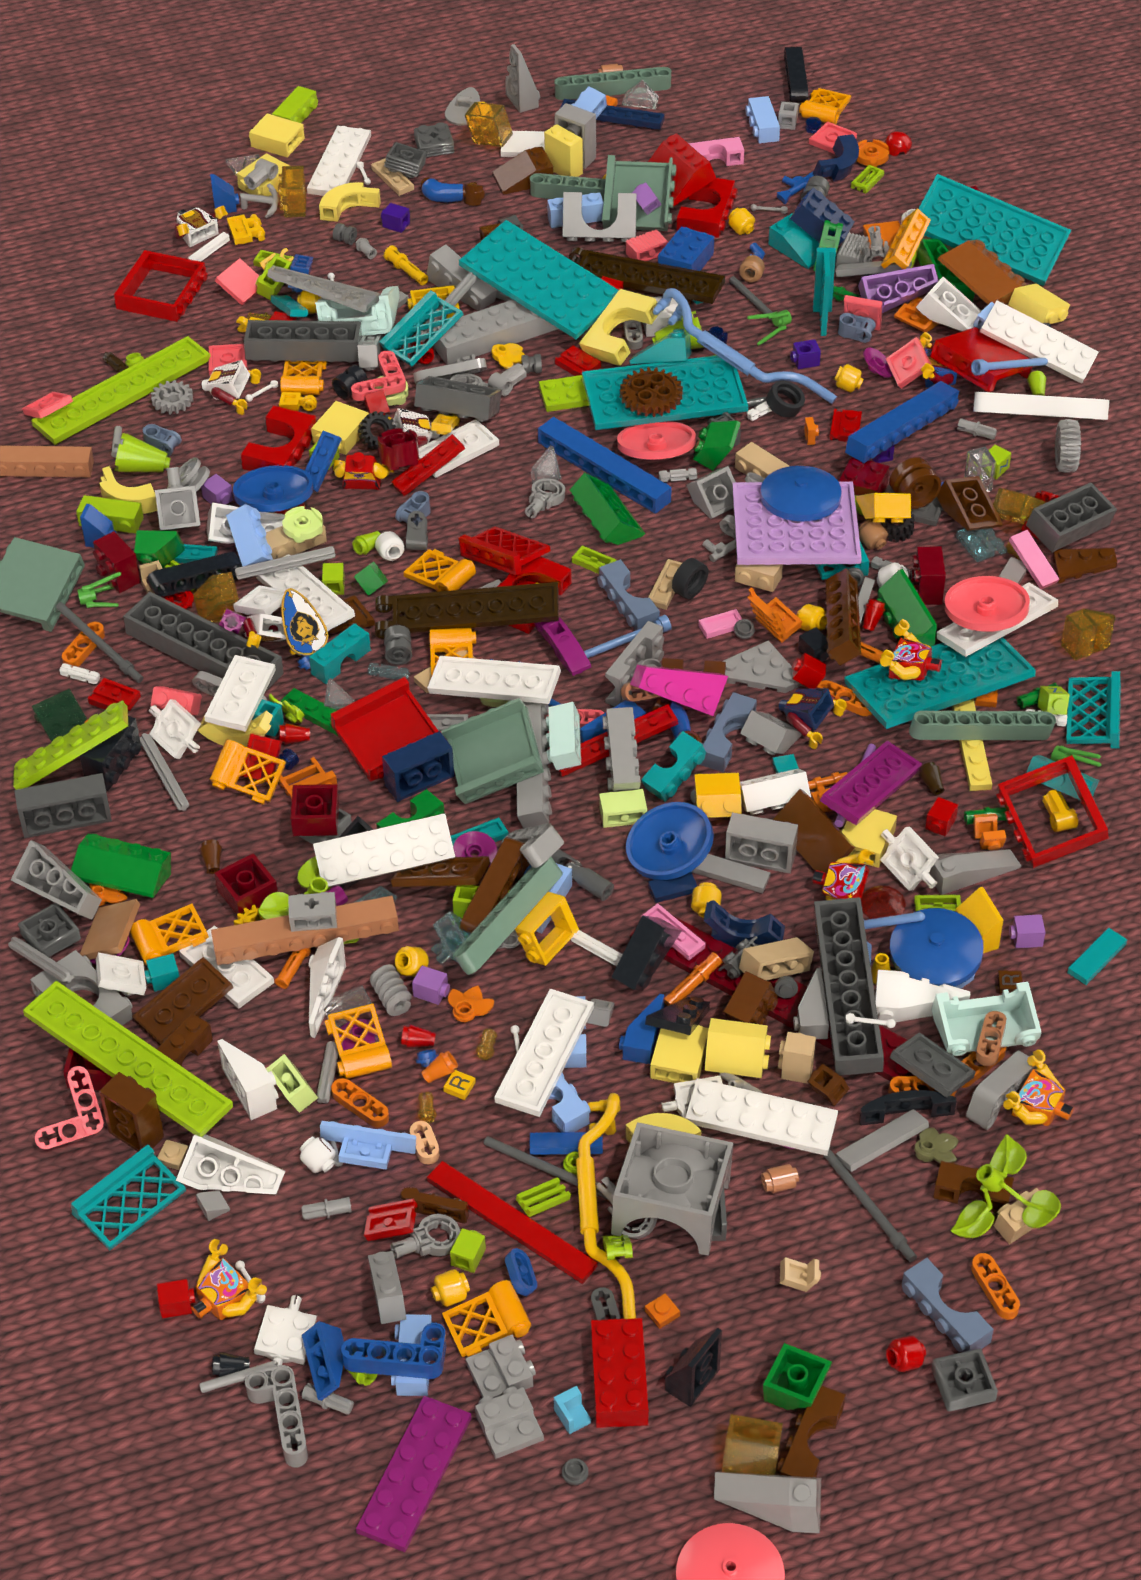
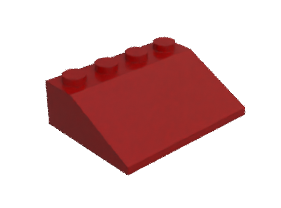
M677 133L663 141L648 161L669 163L670 157L673 158V165H676V176H672V181H675V191L671 192V197L674 198L673 207L716 179L710 161Z

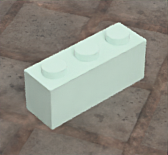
M574 702L548 707L549 716L546 717V723L549 733L546 734V738L550 749L547 750L549 762H553L556 770L581 765L580 715Z

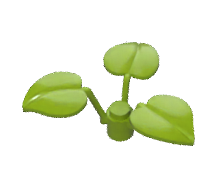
M316 856L309 859L300 868L297 879L303 888H307V892H304V894L326 892L332 888L328 887L327 881L320 877ZM275 892L268 895L258 909L259 915L264 920L289 915V895L283 892ZM358 938V939H353V940H347L346 942H343V943H344V944L356 943L357 941H359V938Z
M1006 1134L996 1149L990 1164L981 1166L976 1174L977 1179L983 1184L980 1189L984 1193L987 1204L981 1200L968 1204L959 1215L951 1232L963 1238H975L985 1234L991 1228L995 1218L990 1212L993 1206L988 1190L998 1192L1004 1188L1027 1207L1023 1212L1022 1218L1024 1223L1031 1228L1043 1227L1055 1219L1060 1212L1061 1203L1058 1197L1048 1190L1035 1192L1031 1202H1029L1004 1183V1178L1007 1177V1174L1013 1175L1019 1172L1027 1158L1024 1148Z

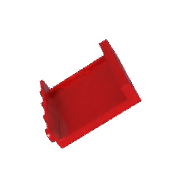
M977 327L935 340L930 356L987 392L994 391L997 380L1017 373L1028 379L1033 366L988 370L984 375H974L971 370V364L977 359H983L987 362L1029 359L1018 351L984 335Z
M406 677L331 713V726L370 782L384 777L382 756L423 739L428 735L439 732L409 690V682Z

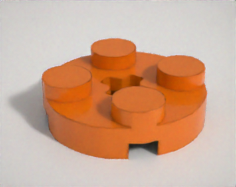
M873 139V142H867V140L858 142L859 155L856 162L866 166L878 167V165L888 161L889 147L886 143Z

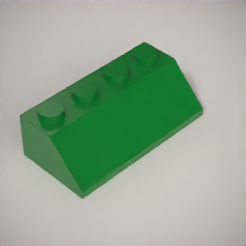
M584 472L571 487L570 492L574 496L573 500L583 508V514L591 519V525L601 533L600 538L606 543L611 542L620 545L643 537L646 534L610 484Z
M900 569L878 589L876 600L885 603V611L883 613L885 623L890 625L894 638L900 640L904 636L896 635L894 628L904 619L909 623V629L907 630L909 633L912 632L921 643L934 646L937 624L904 570Z
M88 833L78 845L71 871L83 882L154 898L171 875V852Z

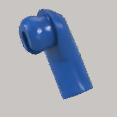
M757 243L750 245V250L754 253L753 255L763 259L765 252Z

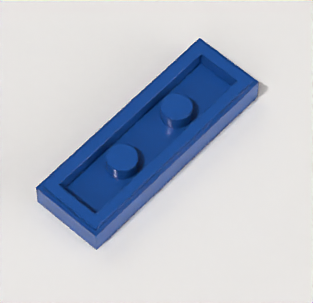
M324 430L305 469L312 477L313 491L315 492L319 491L342 440L341 437Z
M586 1132L530 1133V1155L578 1152L579 1140ZM603 1135L590 1145L591 1154H603Z

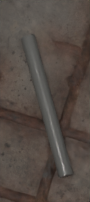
M735 276L729 279V282L763 314L773 313Z

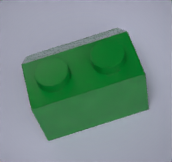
M711 422L706 428L703 427L698 434L700 439L694 447L696 452L693 460L713 471L733 449L741 422Z
M136 530L134 553L141 565L159 560L162 568H164V566L185 551V546L177 531Z
M784 1343L763 1384L764 1401L786 1410L811 1407L828 1374L832 1361Z

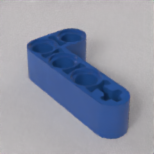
M439 1323L427 1324L422 1331L420 1344L358 1338L348 1339L341 1347L343 1365L351 1372L435 1379L443 1371L447 1347L445 1329ZM432 1338H438V1340H436V1341H432V1340H430V1339H432ZM377 1356H384L381 1359H375ZM404 1358L410 1359V1360H408V1361H400L401 1359H404ZM428 1361H435L432 1364L426 1363Z

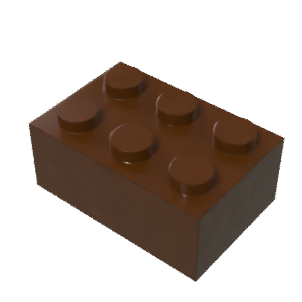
M118 1072L99 1091L108 1131L138 1152L146 1145L153 1149L164 1137L163 1124L159 1114L160 1110L156 1100L157 1096L150 1088H144L139 1085L133 1077L125 1076Z

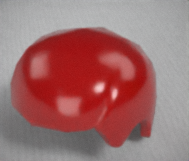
M899 131L890 133L884 142L889 147V154L893 156H898L901 152L907 154L912 147L911 138L906 133Z

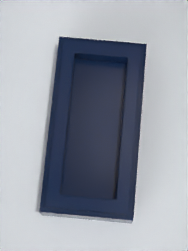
M692 872L675 879L648 881V887L655 903L692 894L694 888L697 887Z

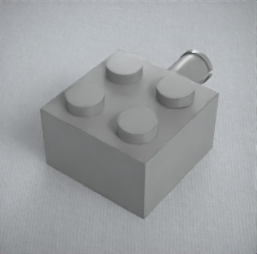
M179 467L166 468L169 487L167 489L155 490L160 530L200 526L196 486L183 487L180 482Z

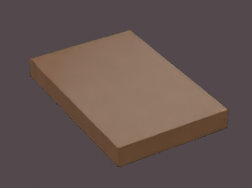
M134 899L98 908L80 955H85L91 960L97 958L98 952L109 955L122 953L140 907L138 900Z

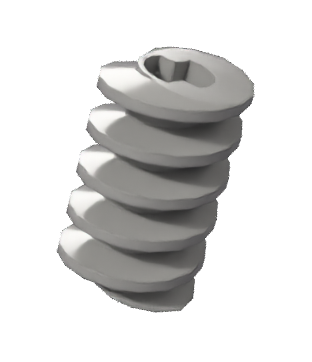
M391 964L384 965L372 973L370 976L371 985L378 994L387 1013L391 1016H398L407 1012L411 1007V993L407 991V987L404 985L395 966Z

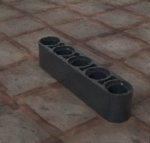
M785 47L784 61L790 102H805V100H808V84L802 47Z
M228 552L155 570L147 576L146 582L156 595L165 597L236 579L235 569L243 566L236 553Z

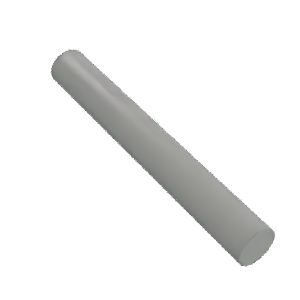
M275 1361L267 1362L200 1383L201 1392L205 1393L244 1381L250 1372L274 1367L276 1363Z

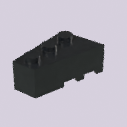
M642 915L612 978L633 990L643 991L650 984L653 974L682 930L661 918Z

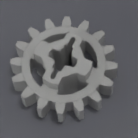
M176 380L172 383L166 381L165 385L160 383L159 388L154 387V392H151L152 405L155 406L156 410L161 409V413L168 411L171 414L172 411H175L178 414L179 410L186 411V407H191V402L194 401L192 388H189V384L184 385L183 381L176 383Z

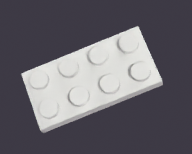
M473 420L451 431V433L418 448V460L453 434L464 445L465 450L432 474L436 478L499 446V439L479 421Z
M235 655L204 716L205 722L246 732L276 671L275 664Z
M213 926L207 931L209 938L205 939L206 942L195 947L190 945L179 950V954L190 966L194 965L202 957L211 963L232 983L234 988L224 996L239 1009L274 983V977L253 959L217 965L211 930L217 929V927Z

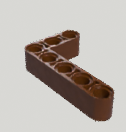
M510 837L504 839L461 920V931L471 934L505 897L513 882H518L523 877L525 870L530 865L520 851L522 845L525 844L524 842Z

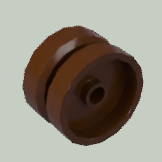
M913 457L900 463L893 470L889 480V485L894 493L911 494V509L922 508L931 503L941 489L940 478L931 469L927 461L921 457Z

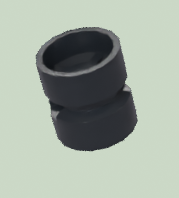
M352 365L332 380V387L340 398L347 400L352 397V385L368 381V378L362 368Z

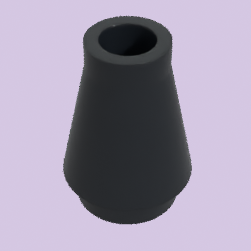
M224 1352L213 1354L212 1375H219L221 1377L250 1368L249 1357Z

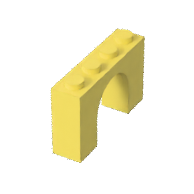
M620 289L579 344L582 350L598 360L621 366L631 352L624 339L610 336V332L618 324L629 320L651 325L658 316L653 314V308L657 304L656 299Z

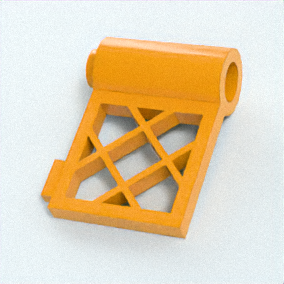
M821 88L814 89L811 93V99L801 103L799 113H801L803 118L824 123L830 122L836 125L839 115L850 102L851 95Z
M285 360L283 376H281V394L282 392H301V395H320L321 391H324V380H321L322 370L327 367V361L291 362Z
M428 549L403 574L408 579L441 592L459 590L476 574L474 563L470 560L461 559L457 561L444 556V553L441 551ZM429 558L437 560L425 563ZM450 565L449 568L440 569V566ZM438 567V570L426 572L428 568ZM424 569L422 573H413L414 571ZM439 576L435 581L427 579L429 577Z
M472 628L430 629L431 677L439 660L435 652H445V656L461 657L456 653L467 650L468 653L461 658H473L472 644H476V631L472 632Z
M227 739L209 780L213 782L212 786L217 789L231 788L253 796L252 801L265 804V801L270 802L286 761ZM248 755L257 756L259 764L248 768L246 765ZM271 762L279 764L275 773L267 774L265 765ZM262 767L265 777L254 782L250 772ZM248 774L251 784L244 787L236 785L240 776ZM268 781L270 788L267 795L259 793L256 785Z
M189 904L151 921L146 919L137 920L133 923L130 930L135 945L146 965V960L172 954L190 945L195 947L206 942L205 939L209 938L193 904ZM192 913L189 921L180 920L182 916ZM165 923L171 924L168 930L158 928V926ZM177 925L185 927L182 933L173 932ZM191 928L201 931L193 936L188 935ZM170 937L179 939L177 943L167 946Z
M373 1003L328 1015V1020H325V1026L328 1035L333 1034L340 1057V1062H337L340 1076L344 1075L345 1079H350L392 1068L389 1050L385 1044ZM371 1013L372 1019L368 1025L357 1020L360 1014ZM344 1018L350 1021V1024L344 1031L336 1027L335 1020ZM354 1024L365 1029L360 1038L349 1033ZM368 1032H371L378 1036L379 1042L369 1044L363 1039ZM346 1037L357 1042L352 1049L343 1051L341 1044Z
M508 1280L500 1281L494 1284L488 1292L442 1313L462 1357H470L482 1352L481 1349L488 1346L489 1343L512 1334L516 1338L523 1337L531 1327L526 1311L512 1283ZM487 1301L489 1309L485 1316L474 1313L478 1305ZM458 1314L467 1316L463 1326L452 1324L450 1318ZM471 1318L483 1321L479 1331L467 1328ZM488 1323L498 1325L500 1329L499 1332L492 1335L484 1333ZM465 1333L476 1336L473 1344L463 1348L461 1341Z

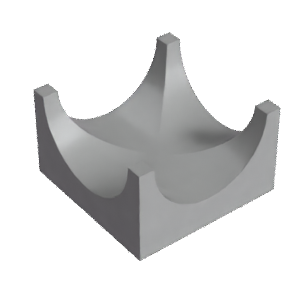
M637 1122L613 1194L611 1234L621 1236L624 1227L636 1219H664L679 1225L689 1232L698 1245L699 1254L709 1256L723 1186L725 1189H728L730 1183L733 1142Z

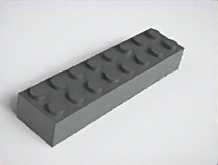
M152 592L147 593L123 616L126 634L200 671L224 678L235 655L275 664L276 671L266 691L284 674L281 656L261 646L259 648H256L254 645L248 647L246 645L247 639Z
M858 897L815 901L814 919L835 1073L838 1075L883 1072L884 1056L879 1024L863 1022L848 1024L846 1022V1015L849 1013L854 1014L855 1017L878 1019L861 899Z

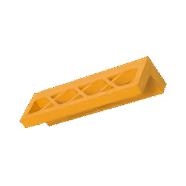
M918 208L904 218L881 264L884 269L893 262L901 269H906L909 266L931 221Z

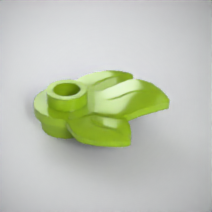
M271 693L269 694V701L282 705V712L286 713L285 716L293 724L296 722L301 724L303 722L302 718L305 715L298 707L293 704L290 705L286 700L280 702Z

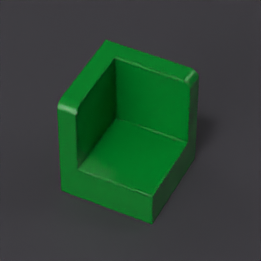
M374 561L354 576L367 595H371L388 582V579Z

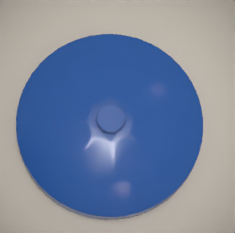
M285 465L261 467L247 472L237 479L233 486L234 499L240 506L247 504L256 508L259 512L282 511L305 502L313 493V480L308 472L297 467Z
M784 467L770 473L761 485V501L764 507L772 514L786 520L805 522L822 519L832 514L841 502L842 490L838 480L830 473L815 467Z
M685 802L662 804L646 812L632 826L626 841V853L634 869L642 876L654 880L675 879L694 870L707 857L713 844V828L707 815L695 805Z
M928 908L916 911L925 914L923 921L898 924L895 927L890 939V957L896 970L908 973L909 978L919 981L925 978L929 979V984L936 986L946 984L955 987L969 980L981 965L983 958L982 936L977 927L962 914L948 909Z

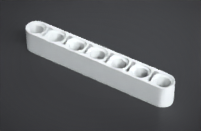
M975 392L973 412L1108 420L1110 400Z

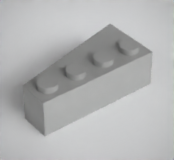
M446 244L430 254L427 268L428 281L438 287L454 285L456 288L469 271L459 266L461 257ZM477 277L475 283L460 300L475 310L480 311L495 302L497 289Z
M633 707L607 709L606 716H602L603 729H607L608 737H604L605 750H609V757H606V770L611 771V778H607L608 791L619 792L640 789L639 762L636 759L637 743L636 739H634Z
M30 840L11 881L92 920L102 899L49 849Z

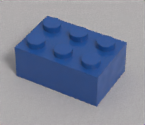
M681 226L658 254V263L701 271L713 256L715 236Z

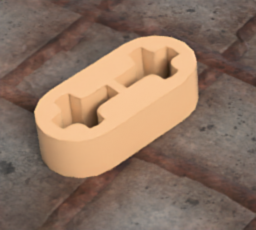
M425 1121L413 1123L410 1127V1135L416 1136V1154L418 1159L427 1165L437 1162L440 1156L439 1146L431 1126ZM422 1131V1133H424L425 1138L421 1139L420 1134L417 1132ZM428 1146V1149L430 1152H432V1154L428 1155L427 1152H425L424 1147Z

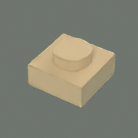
M166 1140L157 1158L166 1167L180 1171L189 1146Z

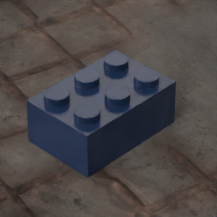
M814 187L800 201L790 217L793 222L819 243L825 220H829L833 224L842 223L843 228L838 246L845 240L855 223L848 214L841 211L835 203L829 201L822 192ZM829 230L828 235L834 237L835 231Z
M440 731L382 756L384 783L397 802L454 777L453 748Z

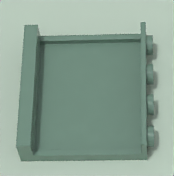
M608 155L602 215L603 228L610 227L617 218L618 193H632L638 185L646 182L662 205L647 215L637 202L636 230L657 229L658 231H668V224H672V213H669L670 208H673L674 202L671 192L675 191V181H672V176H676V165H673L672 157H670L669 163L616 161L615 155Z
M14 537L11 544L6 548L5 556L0 561V612L41 623L44 630L52 632L61 614L56 605L59 602L66 604L85 566L81 555Z
M520 698L510 700L504 705L491 708L485 713L470 717L466 721L451 725L441 731L453 748V764L458 787H455V792L464 804L544 772L528 708Z

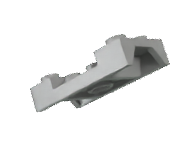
M648 621L605 673V677L615 686L614 690L605 699V703L615 707L625 701L621 696V688L625 683L631 682L637 665H641L644 660L651 658L661 662L664 656V651H662L664 642L662 626Z

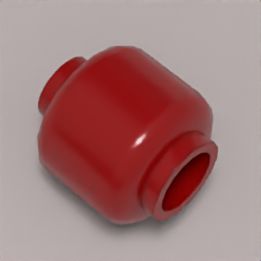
M914 1336L894 1339L886 1350L888 1364L898 1372L920 1368L926 1356L925 1346Z

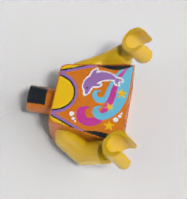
M1036 1050L1032 1056L1028 1057V1064L1037 1068L1031 1071L1020 1092L1012 1091L1006 1095L1007 1100L1003 1102V1107L1005 1109L1013 1108L1011 1115L1018 1117L1026 1125L1042 1124L1049 1126L1056 1115L1069 1120L1074 1110V1107L1063 1103L1066 1090L1058 1082L1048 1066L1043 1064L1045 1054L1042 1050Z
M218 1239L212 1240L209 1244V1250L212 1255H208L196 1284L199 1301L191 1306V1309L199 1319L210 1311L219 1320L244 1315L257 1300V1294L264 1295L267 1292L265 1285H259L262 1282L261 1279L255 1277L248 1283L224 1258L219 1259L220 1255L227 1253L228 1247L226 1244H222L220 1249L217 1250V1246L220 1243Z

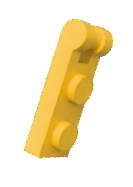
M439 413L432 422L431 430L436 431L437 434L447 435L451 433L455 426H459L460 417L456 414L449 416Z

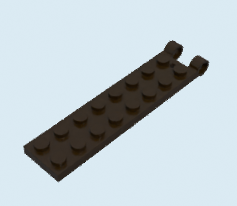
M574 247L569 254L570 260L600 279L605 276L623 281V287L664 294L667 289L675 288L687 300L713 304L725 283V276L589 251L580 247Z
M558 582L393 596L380 595L375 599V609L380 613H388L393 609V621L376 622L375 636L384 639L385 630L394 625L405 626L409 629L410 633L427 632L430 629L477 628L559 621Z

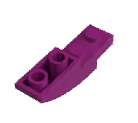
M559 618V621L535 623L538 632L554 649L555 656L573 676L591 668V663L561 618Z

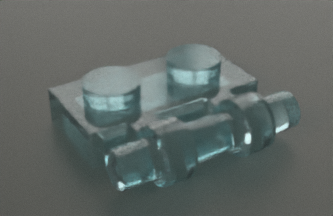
M964 528L957 531V539L977 562L995 556V551H998L1000 554H1005L1007 551L1001 538L995 536V531L992 528L967 531Z

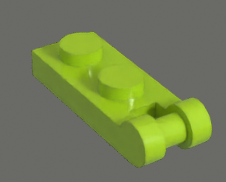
M628 1235L602 1236L607 1260H615V1257L625 1256V1259L633 1258L632 1243Z

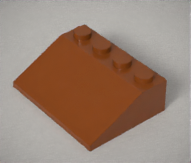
M968 240L939 256L938 260L988 305L991 302L995 304L996 301L1008 305L1014 289L1027 286L1023 277L1014 274L1011 271L1012 268L1008 264L1002 263L998 259L997 254L985 248L986 245L980 240Z

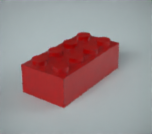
M642 1318L591 1320L596 1428L648 1426L649 1409Z

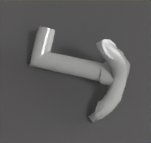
M268 184L267 187L272 196L240 193L241 208L247 209L248 201L269 203L271 208L268 210L267 215H265L266 218H269L277 210L280 201L278 192L272 184Z

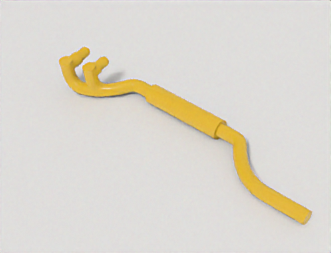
M611 1093L606 1100L588 1103L591 1112L600 1111L604 1112L598 1123L589 1124L590 1130L581 1137L578 1144L579 1158L576 1159L580 1232L584 1235V1246L587 1254L607 1267L617 1278L622 1293L623 1319L636 1318L633 1283L630 1276L616 1259L607 1260L606 1252L597 1247L596 1241L599 1224L594 1159L591 1157L590 1145L603 1133L613 1135L616 1132L615 1117L621 1109L620 1098L618 1094Z

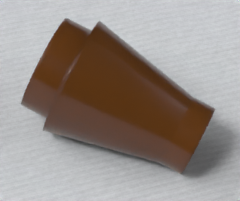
M206 840L201 844L200 853L207 873L214 874L220 870L222 846L219 845L217 840Z

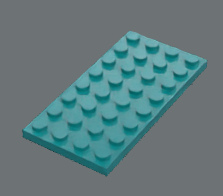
M939 174L936 175L919 207V210L931 220L924 236L938 239L943 244L953 248L968 240H980L986 245L985 248L998 255V259L1002 263L1008 264L1014 274H1018L1042 286L1045 285L1071 233V230Z
M507 220L459 260V266L472 272L476 277L574 339L581 336L596 322L619 291Z
M717 355L691 358L685 361L658 362L582 372V380L595 430L722 415L724 412L731 414L748 411V403L738 370ZM647 367H649L651 371H654L657 367L659 372L665 369V374L672 372V377L677 376V381H681V386H683L682 400H680V405H676V410L670 408V413L664 411L663 416L656 413V416L653 417L649 413L645 417L643 412L637 415V410L630 412L631 407L625 408V403L621 402L620 384H622V380L627 379V374L632 375L633 371L639 373L640 368L647 371Z
M1001 637L966 657L945 643L931 646L932 658L941 659L942 665L939 672L928 670L924 680L889 678V665L884 667L880 664L845 676L844 683L876 719L888 729L911 721L914 714L918 711H939L1035 677L1036 669Z

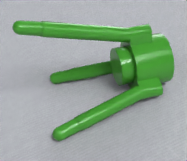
M788 310L747 317V319L772 318V323L778 326L776 330L757 342L758 346L780 331L786 330V325L790 324L792 320Z
M121 572L77 589L81 605L86 604L87 608L118 607V603L93 602L97 600L96 593L113 589L109 585L96 589L94 587L121 576Z
M1057 745L1051 755V760L1055 762L1073 755L1075 760L1098 767L1101 766L1100 762L1081 757L1100 759L1101 756L1099 754L1070 749L1064 746Z

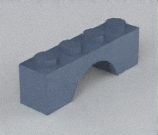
M621 559L599 567V576L597 577L599 586L605 589L610 601H614L619 613L625 616L630 627H633L636 631L643 628L648 621L654 623L657 617H660L659 609L650 598H638L626 591L630 587V571Z
M733 692L730 699L725 700L722 713L717 714L714 727L709 728L706 741L702 743L707 754L699 765L720 772L725 771L732 758V743L725 736L733 730L743 729L751 710L756 711V699Z
M925 1258L904 1272L902 1280L904 1293L918 1303L924 1315H929L935 1322L937 1329L950 1338L957 1351L966 1352L982 1349L991 1343L994 1329L977 1311L969 1313L958 1312L949 1308L941 1300L939 1291L942 1286L943 1274L928 1258Z

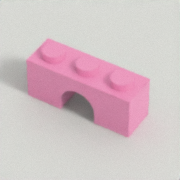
M740 137L688 143L708 161L721 159L725 162L726 166L744 164V147Z

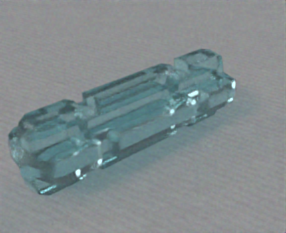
M370 663L368 674L374 676L379 674L380 677L391 679L398 677V680L406 677L408 680L409 669L402 667L398 669L396 666L384 664L379 666L378 663Z

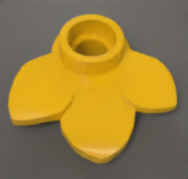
M514 343L496 344L491 349L493 359L506 369L512 367L514 363L522 364L521 355H525L522 352L523 347Z

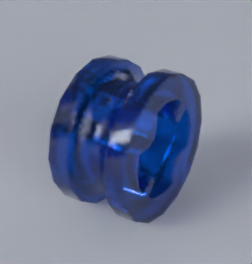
M810 117L806 120L805 130L808 133L815 134L821 128V120L819 118Z
M284 749L282 754L278 756V759L286 761L284 768L287 770H292L294 765L299 763L297 754L291 749Z

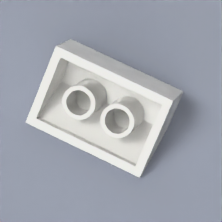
M794 769L741 781V804L744 811L750 812L753 815L764 812L763 808L771 807L772 810L783 808L784 804L788 803L799 789L804 790L811 798L806 771Z

